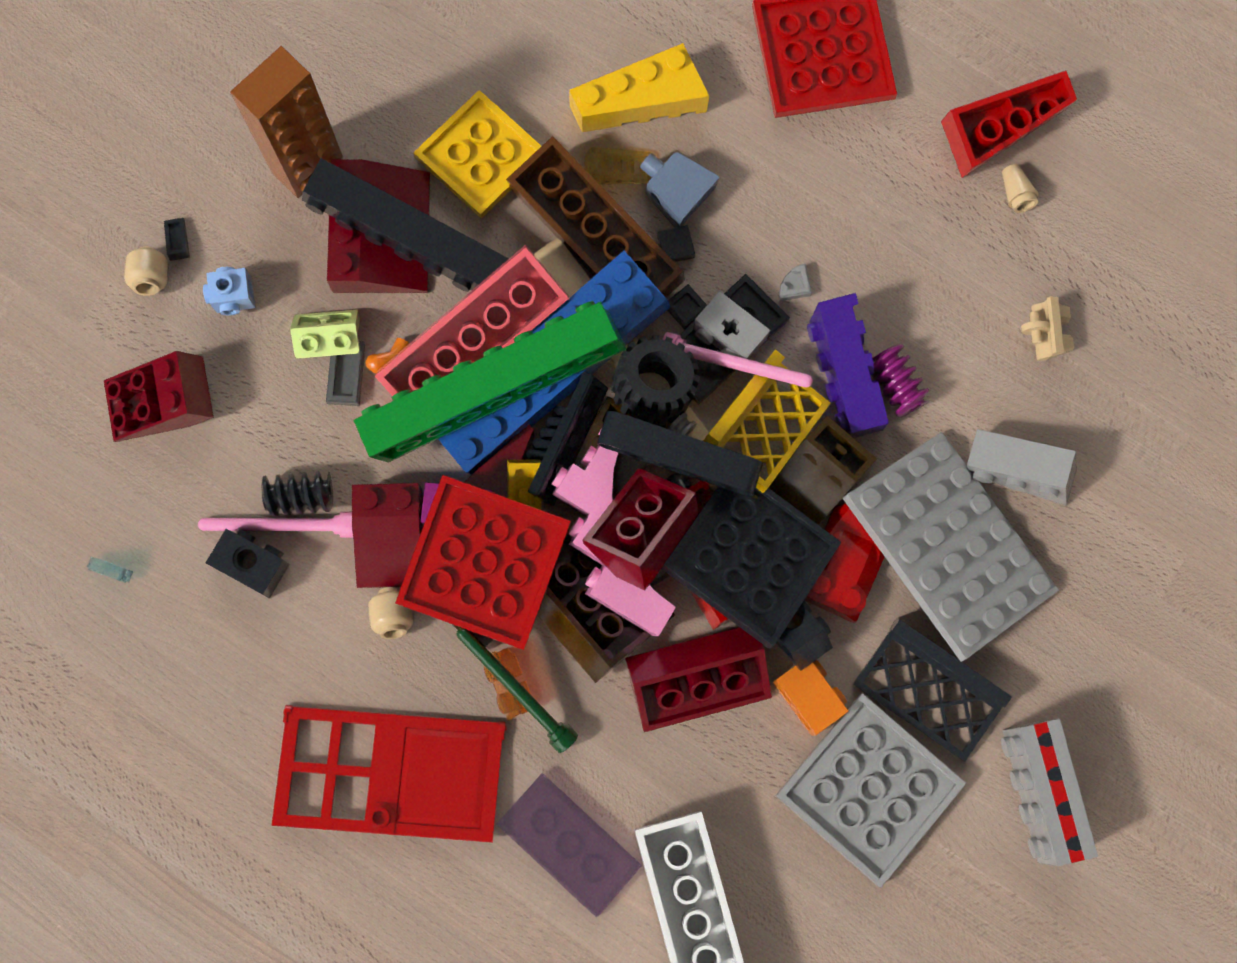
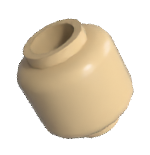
M143 246L131 251L125 259V283L139 295H155L167 285V258L163 253L149 246Z
M394 587L379 590L378 594L373 596L368 602L371 630L376 634H380V637L383 639L400 638L413 625L412 609L395 604L399 591Z

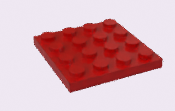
M753 0L752 9L775 118L896 99L897 90L877 0Z
M442 475L395 604L525 650L571 521Z

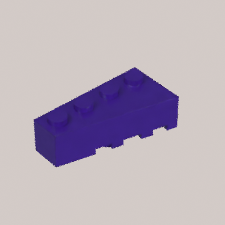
M856 293L818 302L809 321L810 324H807L809 339L812 343L816 342L819 351L816 354L820 372H825L828 380L826 384L828 399L830 402H835L838 412L835 414V421L853 438L883 431L889 424L879 382L877 380L871 381L870 376L874 374V362L871 352L869 353L868 350L863 349L864 333L866 331L863 320L858 321L855 317L853 306L859 304Z

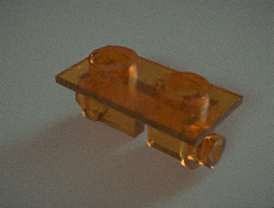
M509 648L499 652H492L494 657L515 678L523 675L515 653H511ZM484 666L485 676L490 683H493L496 690L498 708L506 715L507 720L509 721L520 714L528 713L520 702ZM526 680L520 682V684L531 694L526 683Z

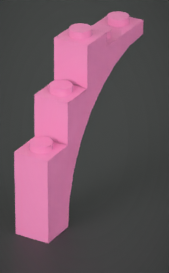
M599 445L597 448L591 446L581 461L585 465L584 469L574 463L569 466L568 470L562 467L552 482V485L556 486L552 495L586 515L584 520L578 517L568 534L573 538L569 545L602 565L601 569L595 567L586 580L585 585L589 586L585 594L652 636H659L676 607L659 595L650 585L646 590H642L617 578L583 544L582 539L613 501V472L618 455L617 452L605 449Z

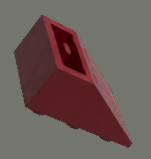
M174 351L104 380L113 442L187 428L214 418L203 356Z

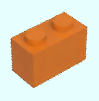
M815 660L802 671L795 665L773 681L775 687L811 736L819 734L849 712L845 707L847 699L836 686L831 688L824 677L827 676V672L818 660Z

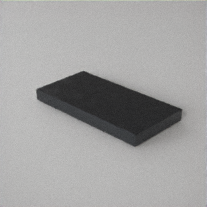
M747 274L743 275L724 293V295L770 330L767 340L763 344L790 319ZM694 322L680 334L681 339L686 340V344L721 352L712 343L707 345L696 336V331L693 329ZM732 328L728 331L724 330V334L727 336L730 333H735V330ZM693 359L692 363L698 364L699 371L697 375L700 376L693 400L698 405L702 403L736 369Z

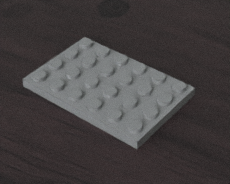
M942 432L843 497V500L961 662L972 656L1059 591L979 481L973 479V473L968 471L967 465Z

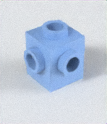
M226 266L217 268L216 272L206 273L207 284L203 285L204 299L206 304L210 303L217 313L231 316L239 314L240 310L255 308L252 277L246 268L235 269L234 267Z

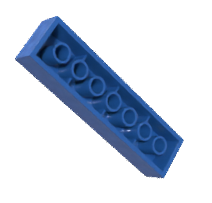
M624 250L535 327L532 332L534 334L546 328L544 324L555 317L563 316L565 319L575 314V309L586 302L594 301L596 304L601 301L611 314L626 346L671 306L665 296ZM612 357L438 440L467 474L472 475L529 424L531 427L534 426L576 389L583 372L591 375L594 374Z

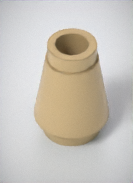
M1013 164L1003 169L1002 175L1008 206L1013 208L1016 213H1023L1034 208L1038 204L1037 197L1039 193L1020 168V165Z

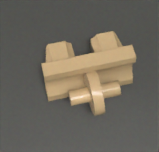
M1053 296L1048 297L1042 303L1032 305V312L1029 313L1030 322L1023 324L1021 330L1022 334L1032 336V344L1036 348L1037 361H1046L1057 355L1072 351L1074 349L1073 337L1062 334V325L1069 323L1071 318L1070 307L1059 304V298Z

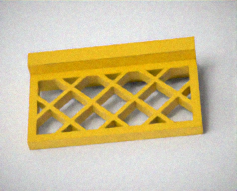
M776 349L764 362L765 364L788 369L782 364L785 357ZM754 375L702 441L724 448L727 442H740L743 455L765 462L768 476L765 480L759 476L756 486L758 490L764 493L828 408L830 402L812 387L790 384L791 392H779L776 380ZM760 399H773L775 413H763ZM780 399H793L796 412H783ZM801 399H809L819 408L816 412H804ZM798 419L800 433H788L785 420ZM756 420L759 434H746L743 421ZM764 420H777L780 434H767ZM748 441H761L764 455L751 456ZM769 441H782L784 455H772Z

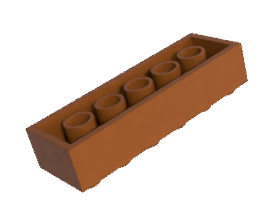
M280 46L230 91L272 174L297 198L302 196V192L320 158L330 163L331 159L343 158L311 73L284 47Z

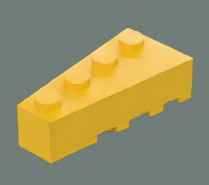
M684 43L569 90L570 108L582 132L622 126V123L634 121L644 123L649 122L652 118L668 116V118L680 117L681 114L695 112L696 114L707 112L709 94Z

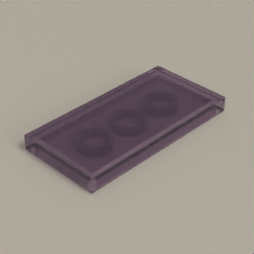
M543 773L539 775L496 823L596 918L642 867L641 863Z

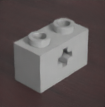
M721 291L714 296L698 315L693 327L696 331V336L707 345L712 343L722 353L749 360L767 340L770 332L766 326ZM730 328L735 330V333H730L728 336L724 334V330L728 331Z

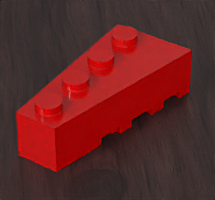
M1067 70L954 108L941 120V124L962 178L1064 112L1077 100Z

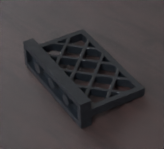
M896 618L889 628V632L862 669L853 685L965 762L1002 707L1005 708L1012 696ZM892 640L904 647L906 661L887 664L885 650ZM909 651L919 658L911 660ZM882 657L883 665L875 666L879 658ZM926 662L931 665L934 680L915 683L912 664ZM907 665L911 684L892 687L888 668ZM884 669L887 688L873 690L863 683L871 671ZM937 670L947 676V678L938 679ZM956 682L960 687L962 699L943 702L939 683ZM935 684L938 703L919 706L916 687ZM912 688L915 707L898 708L895 705L893 691ZM965 689L975 697L966 698ZM888 692L890 701L885 699L880 694ZM982 700L992 707L984 719L971 721L968 702ZM963 704L966 722L947 725L944 707ZM940 708L943 726L927 728L923 725L921 711ZM916 712L918 721L907 713ZM979 725L973 734L972 726ZM967 727L970 740L961 751L951 744L949 730ZM944 731L945 739L935 732Z

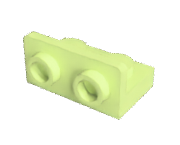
M358 309L294 315L290 331L295 357L310 358L359 353L358 328L360 318Z

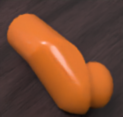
M397 337L390 352L370 354L367 357V369L376 374L381 367L410 343Z

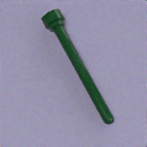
M464 628L457 630V638L548 732L549 744L558 753L566 751L578 737L575 730L569 724L558 723L471 631Z

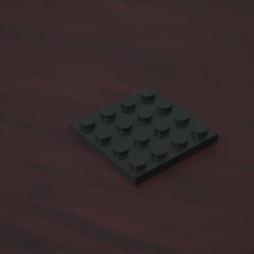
M717 486L661 569L768 649H771L836 552L841 541L769 488L764 493L756 488L754 495L748 496Z

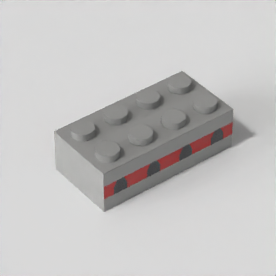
M1061 720L1040 721L1002 730L1004 737L1001 738V746L1007 758L1010 757L1013 771H1010V779L1015 791L1019 790L1022 802L1019 805V813L1025 825L1028 824L1031 838H1028V846L1034 859L1037 858L1038 863L1052 866H1062L1098 857Z

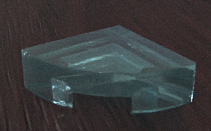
M94 557L90 558L87 565L90 571L124 583L129 582L133 574L131 570Z

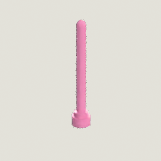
M667 332L663 337V340L666 337L672 338V343L678 345L680 342L685 346V353L691 352L694 359L802 387H810L813 383V378L808 374L686 344V340L681 339V335Z
M340 512V515H334L333 518H202L198 522V527L202 531H225L226 528L230 531H237L238 528L244 531H333L334 534H339L341 538H353L352 512Z

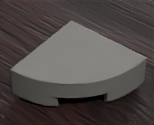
M806 263L794 267L785 276L779 290V301L811 296L812 292Z

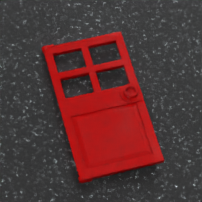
M285 705L283 711V723L285 725L271 826L493 843L502 740L504 741L505 731L507 730L506 722L447 719ZM300 720L332 722L327 764L295 761ZM343 723L375 725L371 767L338 765ZM293 772L326 774L321 817L288 815ZM337 775L369 778L365 820L332 818Z

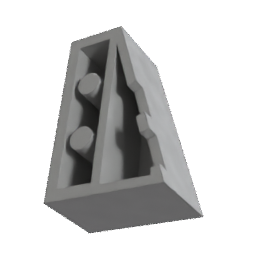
M977 429L967 468L968 471L973 473V479L979 482H994L1013 490L1067 506L1077 471L1076 451Z

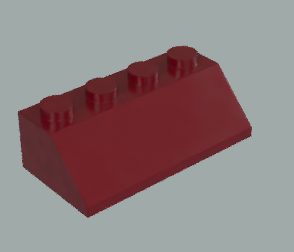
M740 627L625 658L644 732L772 698L764 647L762 643Z

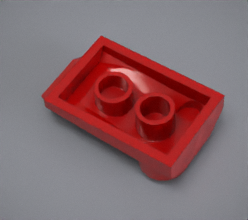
M845 503L833 509L824 529L841 541V544L804 600L855 624L866 605L867 597L885 556Z

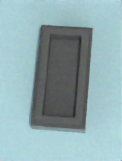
M359 341L360 350L357 354L330 356L326 394L327 404L360 406L365 354L364 341Z

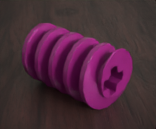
M903 344L890 347L873 357L874 373L882 372L876 380L879 384L888 383L883 389V393L885 395L894 394L889 404L891 406L901 405L895 413L897 417L908 415L930 401L923 399L930 390L928 388L918 390L917 388L923 381V378H911V375L917 369L916 366L905 367L906 362L911 357L909 355L899 357L898 355L904 348Z

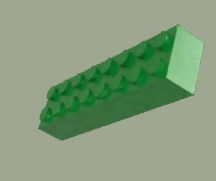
M594 301L586 302L575 309V314L565 319L563 316L555 317L544 324L546 328L534 334L532 331H527L516 336L513 339L515 343L509 346L490 348L483 353V358L473 363L471 360L461 362L452 368V373L441 377V375L432 376L422 382L423 387L413 392L404 390L391 397L392 402L383 406L375 404L361 411L362 416L353 421L368 456L389 463L627 350L611 314L601 301L596 304Z

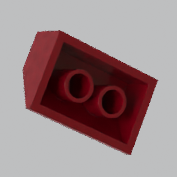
M638 468L582 539L583 544L617 578L642 590H646L699 515L696 493Z

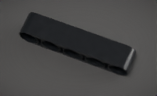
M607 411L597 445L605 449L748 496L754 495L763 462L752 457L614 411Z

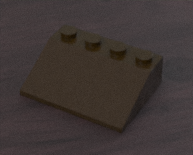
M567 533L541 603L538 617L591 679L597 683L652 635L585 594L589 586L585 585L586 580L595 567L601 569L602 565L569 545L573 537ZM674 612L672 613L669 620H671L675 616Z

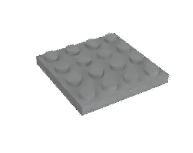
M862 693L847 709L849 712L836 722L775 796L875 885L881 888L965 786L966 782Z

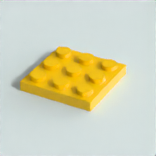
M478 90L413 154L426 169L482 219L511 190L506 179L532 156L541 145L483 92Z

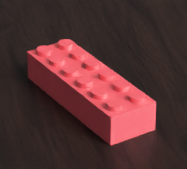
M524 245L381 367L375 377L392 396L404 390L413 392L423 387L422 382L432 376L441 375V377L452 373V368L461 362L471 360L473 363L483 358V353L495 346H502L504 348L515 343L513 339L516 336L533 330L565 303L569 296L528 246Z

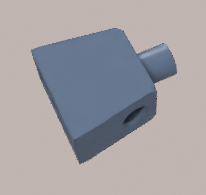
M675 152L666 163H663L653 153H650L640 166L644 172L652 177L647 184L646 195L674 228L684 225L713 192L720 178L715 173L678 152Z

